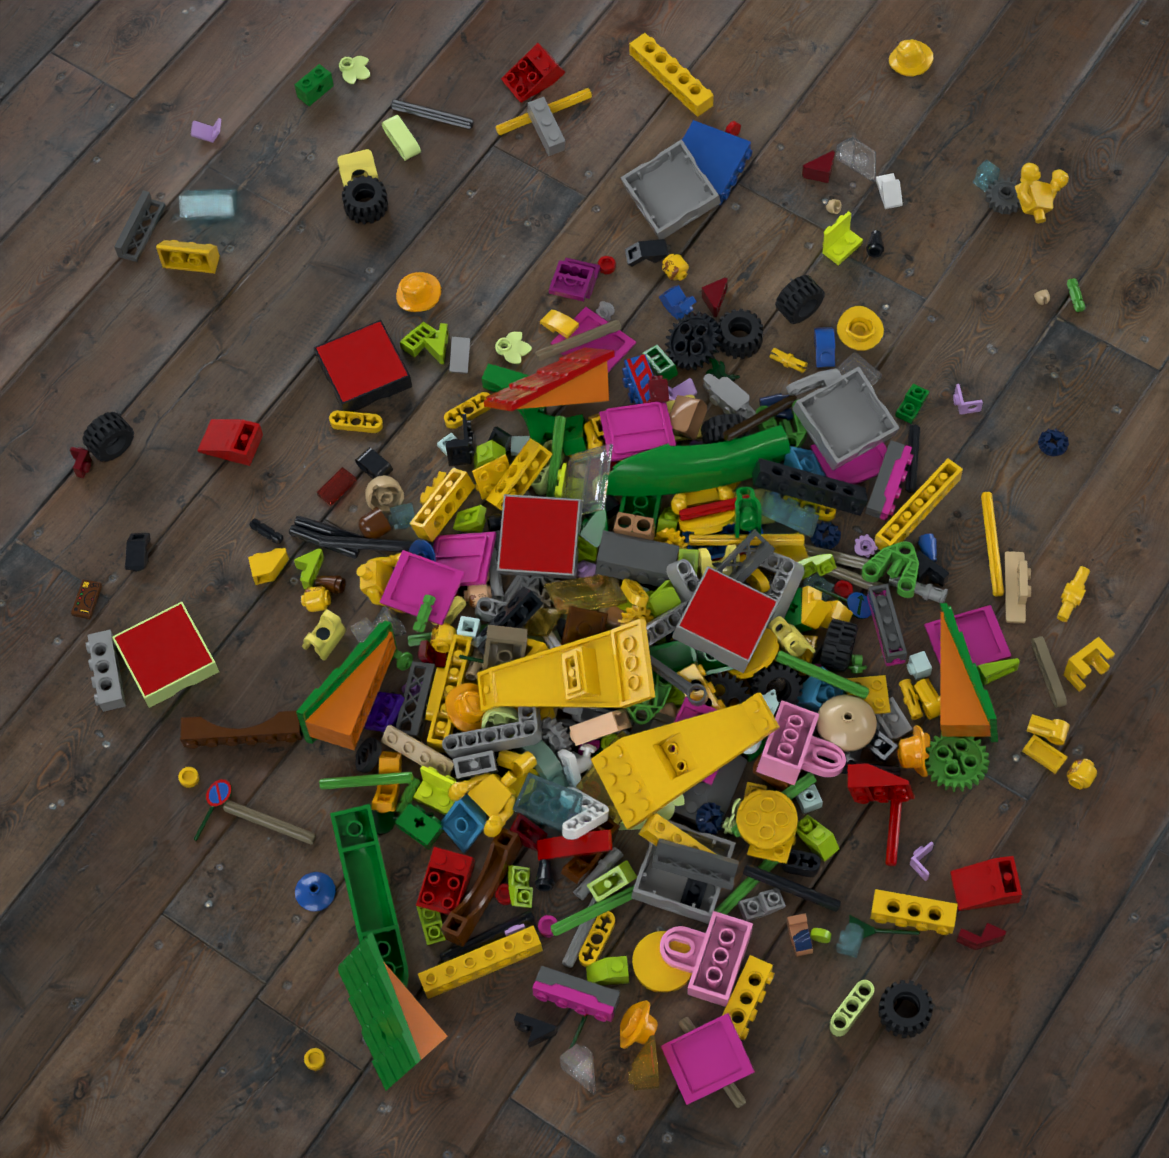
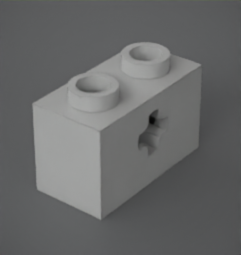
M493 750L453 759L458 780L473 778L485 773L498 772Z

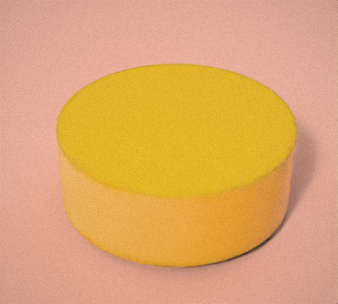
M185 767L179 772L178 778L182 786L191 788L199 782V774L195 768Z
M312 1048L306 1052L304 1062L310 1070L317 1071L324 1067L326 1057L322 1050Z

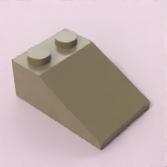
M488 625L482 671L525 657L527 629Z

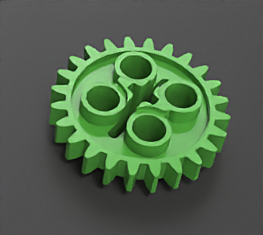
M942 733L939 738L935 735L934 742L930 741V747L926 748L929 758L925 759L927 773L932 775L931 781L938 780V787L945 784V790L951 786L953 792L956 791L957 787L963 792L964 786L971 790L972 783L978 786L979 779L984 780V774H987V766H989V760H987L989 753L985 752L986 746H980L981 739L974 741L975 737H942ZM957 747H963L965 750H958ZM939 754H944V755H946L947 757L941 758V757H939L938 755H939ZM966 763H971L974 766L968 767L966 766ZM948 771H954L956 774H949Z

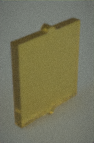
M539 608L524 627V629H527V636L549 637L563 611L561 609Z

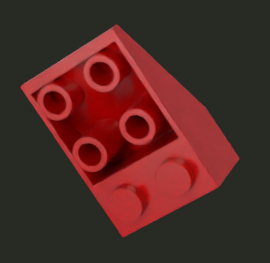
M537 43L501 80L522 103L552 86L566 72L550 53Z
M211 419L197 451L250 466L263 437L261 426L258 423L243 419Z
M870 764L848 765V789L854 802L859 804H866L869 801L887 803L889 800L908 802L911 799H915L908 780Z
M434 847L416 906L449 915L462 902L476 863L474 858Z
M1014 856L993 858L950 871L958 911L1019 903L1021 900L1022 891Z

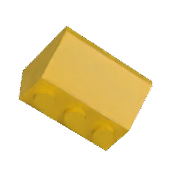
M164 240L156 246L163 268L214 274L216 272L220 255L215 245Z

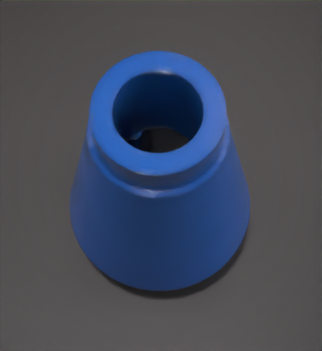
M934 534L919 536L918 545L921 552L936 562L937 539L934 538Z

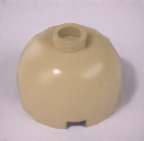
M383 475L372 479L368 483L365 490V498L369 508L373 510L377 506L385 514L394 511L392 508L397 505L399 507L402 504L404 492L397 480Z

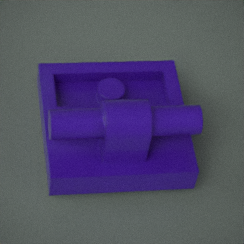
M378 692L363 729L385 732L388 725L396 727L400 708L405 698L400 694Z

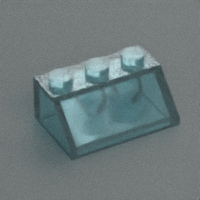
M237 189L184 190L179 195L180 217H186V220H195L196 217H203V219L209 220L214 219V216H221V219H230L236 214L238 191Z
M772 491L770 493L764 492L760 500L763 516L804 535L813 537L819 515L815 514V509L805 506V508L797 506L798 501L789 497L787 500L780 498L781 494Z
M528 773L512 810L517 814L521 813L530 820L562 832L563 823L581 813L583 794Z

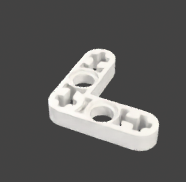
M574 787L562 789L561 802L579 813L563 823L562 835L564 838L577 839L608 820L609 808L605 804Z

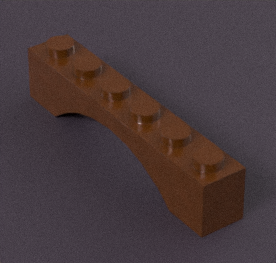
M297 710L280 711L261 724L241 729L217 726L202 717L181 718L180 740L183 746L189 749H195L198 746L211 748L218 745L236 746L243 743L255 745L259 742L274 744L277 741H286L292 743L302 740V729L296 714Z
M502 828L500 834L494 837L485 864L474 886L465 899L450 912L441 927L446 940L461 947H464L505 877L508 866L512 865L523 846L517 833Z

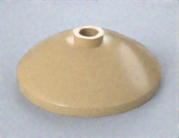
M853 695L832 697L818 711L819 717L816 726L821 739L837 745L844 752L856 751L865 747L875 735L877 727L875 713L870 705L859 697ZM848 715L851 717V719L847 720L844 718V716Z

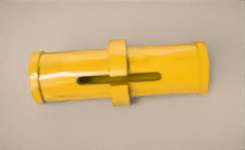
M773 348L771 352L775 354H770V359L782 363L786 368L791 367L800 373L805 372L806 369L803 367H807V362L795 358L791 353L787 354L777 348Z
M911 679L900 681L899 686L904 695L903 701L908 706L911 719L916 720L923 717V712L918 702L919 696L915 694Z

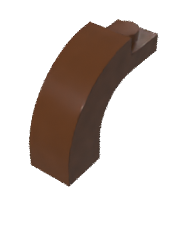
M608 818L606 822L592 829L591 832L611 830L613 843L620 825ZM608 851L586 856H575L563 867L561 874L578 884L583 879H586L596 868L599 860L603 859Z

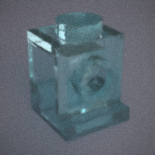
M986 159L977 167L973 183L986 192L989 184H993L994 180L998 181L1000 169Z
M412 503L391 507V515L388 516L390 526H394L395 530L406 529L411 526L409 523L415 517Z
M818 573L807 577L803 582L804 587L810 586L814 588L815 585H818L834 593L835 585L820 577ZM822 592V600L827 601L830 595Z
M849 923L846 926V930L841 931L840 943H837L836 946L837 953L855 958L858 957L864 937V931L861 926Z

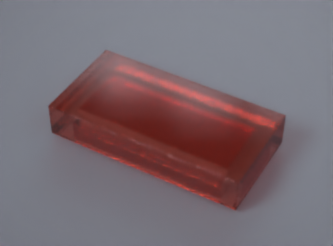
M342 467L317 491V495L332 506L357 479Z

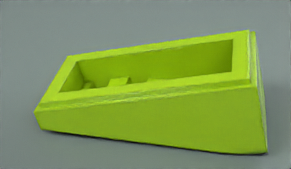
M422 322L400 341L401 349L415 358L425 347L423 339L434 338L436 329ZM425 328V329L428 330L430 333L427 334L426 332L423 331V329Z
M1015 658L978 665L977 669L982 685L1017 671L1020 663L1019 659Z

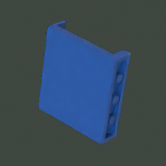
M693 120L682 141L694 157L700 171L706 175L718 193L721 202L719 205H721L724 199H728L731 186H735L739 172L742 173L744 170L745 161L749 160L752 155L751 142Z

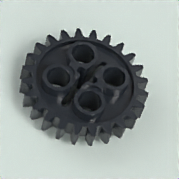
M698 311L696 315L694 312H691L690 317L684 314V320L678 318L679 323H673L675 328L668 330L671 335L666 336L669 342L665 343V346L668 347L666 352L676 366L678 365L681 369L685 368L688 371L690 368L696 370L697 365L703 368L704 362L709 365L708 359H715L713 353H719L716 348L722 346L718 341L723 339L719 334L722 330L718 327L719 324L715 319L706 313L702 314Z
M719 672L717 678L714 674H710V680L705 677L707 682H712L715 689L719 685L725 687V693L722 696H719L716 692L714 694L718 700L725 701L726 708L731 707L730 703L734 698H737L741 704L753 696L752 694H746L749 687H742L744 681L741 680L737 683V677L733 676L730 679V673H726L725 677H723L722 672Z

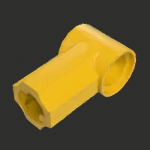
M922 679L913 686V689L922 702L925 715L929 720L940 716V696L930 680Z
M1032 714L1027 732L1045 737L1052 744L1064 745L1070 725L1060 719L1052 721Z
M503 750L499 752L497 758L498 766L511 769L518 777H522L537 765L536 758L529 751L518 754Z

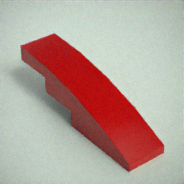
M611 830L587 832L573 840L566 839L563 836L537 840L538 861L542 859L551 860L586 856L613 850Z

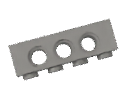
M111 630L88 634L89 642H86L88 654L91 653V659L88 660L89 667L94 672V676L91 677L92 685L97 690V694H94L96 705H100L103 712L126 706L117 649ZM101 652H105L104 655L98 656ZM104 669H108L107 672L101 673ZM107 686H111L109 690H104Z

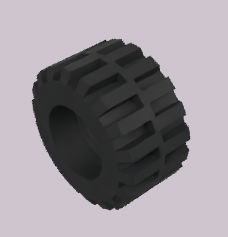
M364 175L360 176L361 178L355 177L353 181L347 182L348 186L345 185L344 191H342L346 215L349 216L350 220H355V223L358 224L360 222L362 224L367 222L372 224L375 220L379 221L380 217H384L385 211L388 210L385 186L376 177L372 179V176L364 177ZM362 198H372L367 202H359Z
M802 275L792 280L783 288L776 299L775 305L791 324L800 323L809 318L819 308L825 297V292L809 275Z
M733 309L731 313L726 312L724 317L721 316L720 322H718V327L722 330L719 334L723 337V339L718 340L722 344V346H718L722 353L726 352L728 357L730 355L733 356V359H737V357L745 359V356L750 358L752 353L756 354L758 349L761 348L763 340V324H761V319L757 318V314H751L750 310L743 311V309H739V311ZM735 331H744L749 335L745 337H735L731 333Z
M107 412L104 415L98 416L88 425L82 440L83 444L97 460L108 462L121 456L127 450L134 439V431L119 413Z
M733 413L709 418L701 426L703 444L724 442L723 432L746 420V418ZM749 431L735 439L749 436Z
M833 618L829 624L820 658L821 666L842 672L847 670L857 636V624Z
M773 660L767 668L764 666L756 674L754 673L753 680H749V685L751 686L750 693L752 695L756 693L765 695L766 687L772 679L777 677L785 678L784 690L776 695L779 702L775 712L777 714L781 700L791 704H798L799 700L797 697L802 696L800 689H803V684L800 682V676L793 668Z
M900 980L899 984L896 982L892 983L891 987L888 986L880 999L878 1016L881 1017L880 1022L882 1026L886 1025V1031H893V1035L896 1037L898 1034H901L902 1038H906L907 1035H910L912 1038L915 1037L916 1033L921 1034L924 1028H927L932 1016L933 1005H931V996L928 997L929 992L926 989L922 990V985L919 983L917 986L913 985L914 981L909 980V983H905V980ZM908 1000L916 1006L918 1014L912 1018L900 1017L894 1011L893 1005L897 1001Z

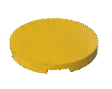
M735 509L681 521L679 517L680 530L684 533L687 531L694 532V535L720 532L723 530L722 527L734 524Z
M766 628L744 673L732 669L728 670L730 674L737 678L745 679L753 677L754 673L761 670L764 666L767 668L773 662L779 650V643L775 633L771 629Z
M758 790L746 796L740 803L736 823L741 837L748 844L759 849L770 850L785 845L793 837L797 829L798 816L795 805L785 794L777 790Z
M657 931L645 936L638 943L633 953L632 963L636 978L644 987L653 992L677 991L685 986L692 976V973L673 968L663 960L660 953V941L667 931ZM672 941L669 944L670 949L685 954L691 950L689 945L678 941Z

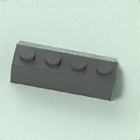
M603 530L595 574L618 579H630L638 583L660 587L666 580H670L666 572L667 566L677 561L679 546Z

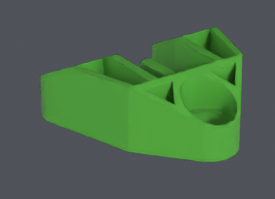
M794 401L792 415L795 433L792 431L790 420L784 419L783 422H779V425H782L789 444H795V447L800 448L807 439V431L793 411L796 403ZM761 406V407H759V408L756 410V414L759 413L760 411H762V410L768 408V407H767V406ZM773 417L758 425L760 432L777 426L776 419Z
M903 541L885 547L863 565L861 576L868 582H877L883 577L890 563L892 565L887 574L892 579L894 577L898 578L902 569L905 568L898 582L897 593L904 598L914 596L919 561L914 546L910 542ZM907 548L910 550V553L902 554L900 550Z
M655 674V698H652V704L649 705V700L625 708L632 720L639 725L649 722L664 707L672 684L660 682L659 675ZM644 710L646 712L647 718L645 721L637 720V711Z

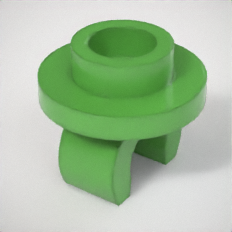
M396 650L393 657L397 659V668L402 671L410 668L413 655L410 652L402 653Z
M851 655L852 665H849L847 668L851 669V673H863V669H867L866 665H862V655Z

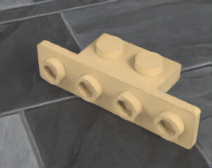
M1005 552V609L1007 623L1024 624L1026 622V601L1028 597H1031V586L1028 585V580L1031 578V568H1027L1024 552Z
M392 725L386 727L381 740L383 744L421 766L433 767L443 776L451 775L454 768L453 760Z

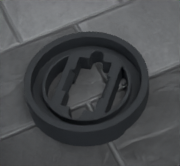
M370 737L360 745L355 755V765L358 771L368 773L374 768L382 750L380 741ZM367 749H369V752H368V756H369V757L367 758V761H366V760H365V757H366L365 753L367 752Z

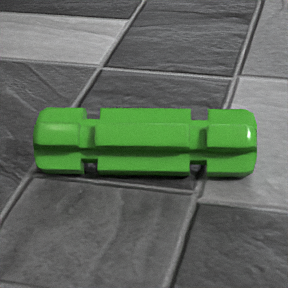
M1076 278L1069 279L1067 286L1070 290L1069 293L1076 312L1084 311L1085 304L1082 301L1080 288L1077 286L1078 281Z
M431 595L424 596L422 601L424 604H421L416 618L418 621L414 623L413 630L420 633L424 632L425 623L428 622L432 611L431 605L433 606L436 600L435 597Z
M413 777V782L407 783L408 786H406L400 799L401 803H398L396 808L397 813L402 814L408 804L412 803L416 789L420 785L418 778Z

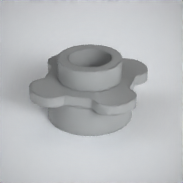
M601 301L599 308L596 309V314L609 322L615 309L611 303Z

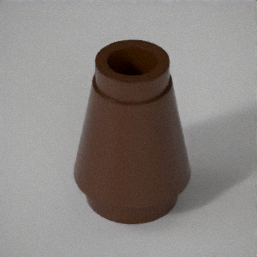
M340 575L318 576L316 578V586H323L329 592L338 594L344 592L346 581Z

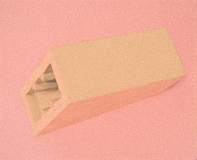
M623 708L570 726V738L578 746L628 729L632 725L627 711Z

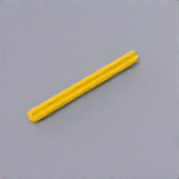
M586 88L552 102L548 106L553 114L591 98L592 93L589 88ZM528 113L496 125V131L499 135H502L532 121Z
M983 492L981 500L992 590L995 597H1001L1004 594L992 493Z
M690 534L689 545L738 546L749 534H739V538H735L734 534ZM761 534L771 546H802L805 541L803 534ZM755 536L750 541V546H759L762 541Z

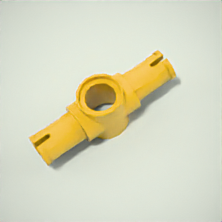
M1080 566L1074 580L1066 584L1061 596L1063 604L1057 615L1058 620L1067 622L1073 608L1080 605L1086 592L1084 584L1090 573L1088 568Z

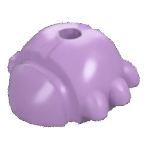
M868 534L865 536L861 535L860 539H855L856 545L854 550L859 556L864 555L869 558L870 554L874 555V550L878 549Z

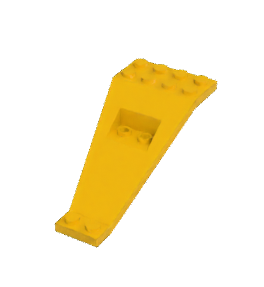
M638 619L612 630L503 663L477 673L480 707L483 712L499 707L627 708L655 698L647 628L644 619Z
M756 693L738 705L622 737L594 756L591 761L626 829H632L780 727L762 694ZM673 745L675 746V751H674V752L672 751V746H673Z

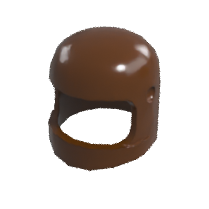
M377 506L362 516L358 522L359 530L365 538L378 539L392 530L386 517Z

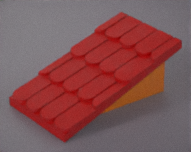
M584 347L559 357V361L538 369L537 373L510 383L508 388L488 395L484 400V407L514 411L515 409L609 401L607 361L615 357L614 350Z

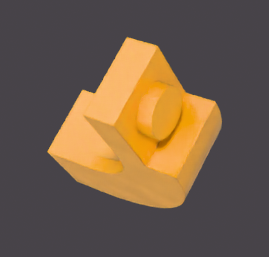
M382 751L379 757V774L401 773L402 754L399 752ZM400 784L377 785L376 794L371 803V810H377L379 813L395 812Z

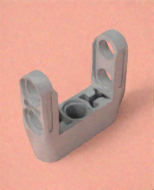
M837 368L820 371L789 384L786 390L789 395L797 396L819 386L822 388L826 387L842 375Z

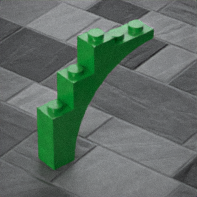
M488 363L482 376V385L487 390L498 392L508 388L510 383L530 375ZM547 407L517 409L526 423L532 440L542 446L547 441L553 440L555 417L545 414Z

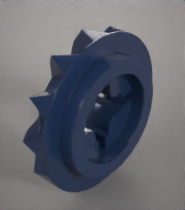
M1048 428L1047 431L1041 433L1038 440L1040 450L1049 456H1060L1066 452L1069 446L1068 437L1064 435V431L1060 432L1057 428L1054 430ZM1051 437L1057 441L1056 445L1050 443Z
M831 521L816 523L810 532L812 543L816 547L824 549L834 548L841 538L838 525L835 526ZM828 530V535L830 536H826L823 540L822 533Z
M707 802L698 809L696 824L702 833L712 835L722 829L721 824L725 821L722 819L724 813L720 810L721 806ZM711 815L714 816L712 822H706L711 818Z

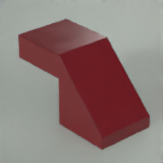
M987 923L980 937L961 928L956 942L973 950H978L1002 942L1007 931Z

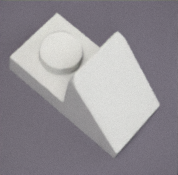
M894 173L877 176L876 183L885 209L902 206L899 179H895Z

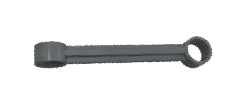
M650 655L653 672L685 693L693 706H702L706 703L708 693L703 685L691 684ZM695 689L704 691V697L699 701H693L690 698L691 692Z

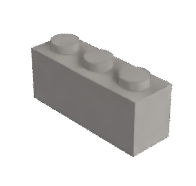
M541 97L528 102L527 113L548 156L564 151L565 139L545 98Z

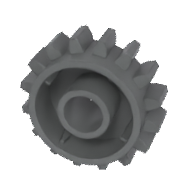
M1001 177L1000 182L994 180L993 184H989L985 195L986 202L989 203L988 207L1002 215H1010L1012 212H1017L1018 208H1022L1015 190L1017 180L1011 182L1008 177L1007 181H1004Z

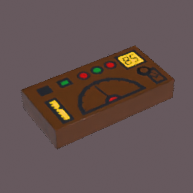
M82 580L71 611L72 616L91 619L102 588L100 582Z

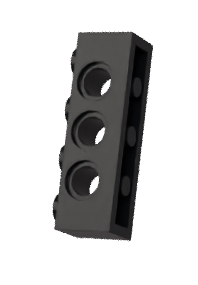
M523 587L488 625L522 628L544 603L531 590ZM488 625L470 643L483 657Z

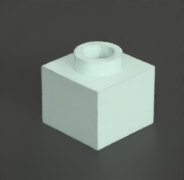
M461 616L457 635L472 637L474 640L480 632V619Z
M925 651L909 656L907 669L909 674L914 676L915 680L931 675L932 666Z
M815 784L796 796L803 814L822 807L823 801Z

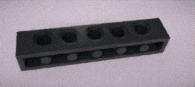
M759 458L752 472L754 487L861 516L868 502L865 487Z

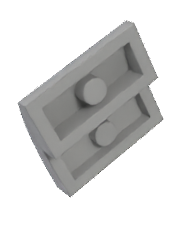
M891 697L889 698L891 713L875 714L877 720L876 729L892 742H895L913 732V729L895 699Z

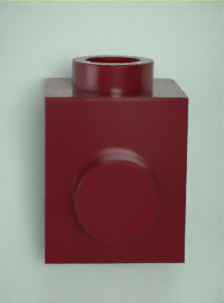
M663 375L651 376L652 380H647L650 403L669 401L667 379H663Z
M71 447L70 452L73 458L76 459L73 470L77 477L84 479L86 472L88 473L91 467L92 459L90 454L83 447Z
M428 640L420 642L418 658L423 663L435 664L436 668L445 667L449 652H437Z

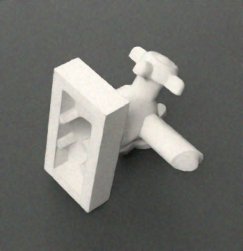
M582 744L580 750H584L583 755L574 751L569 752L566 749L557 752L563 767L562 772L570 785L568 787H574L578 790L584 789L580 774L587 769L588 773L586 776L588 778L598 774L591 761V753H594L597 749L595 746Z

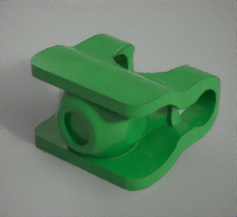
M739 487L736 490L735 538H739L740 529L743 531L755 529L761 535V503L755 497L753 488ZM742 495H749V498H742Z

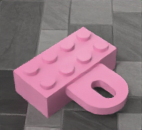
M781 700L775 717L780 728L768 736L756 772L795 786L801 769L822 777H835L839 775L845 766L846 757L842 749L837 745L812 736L819 717L818 713ZM817 756L829 758L833 760L835 763L824 761L822 759H819Z
M713 911L706 933L684 926L669 929L660 941L661 956L669 966L692 973L688 985V995L726 1007L732 995L752 934L753 923ZM672 941H678L689 945L691 950L685 954L670 949L669 944Z

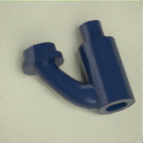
M779 393L759 398L760 407H769L786 398L789 394L782 395ZM790 408L774 416L786 419L787 421L793 419Z

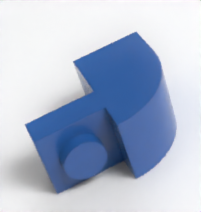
M679 285L671 287L658 296L667 311L676 319H682L684 314H689L693 311L692 305L697 302L693 296L686 297Z
M832 327L814 328L816 367H835L834 329Z

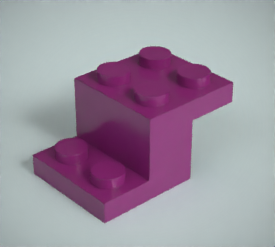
M566 257L564 261L559 260L549 287V294L583 302L585 298L590 299L600 272V265Z

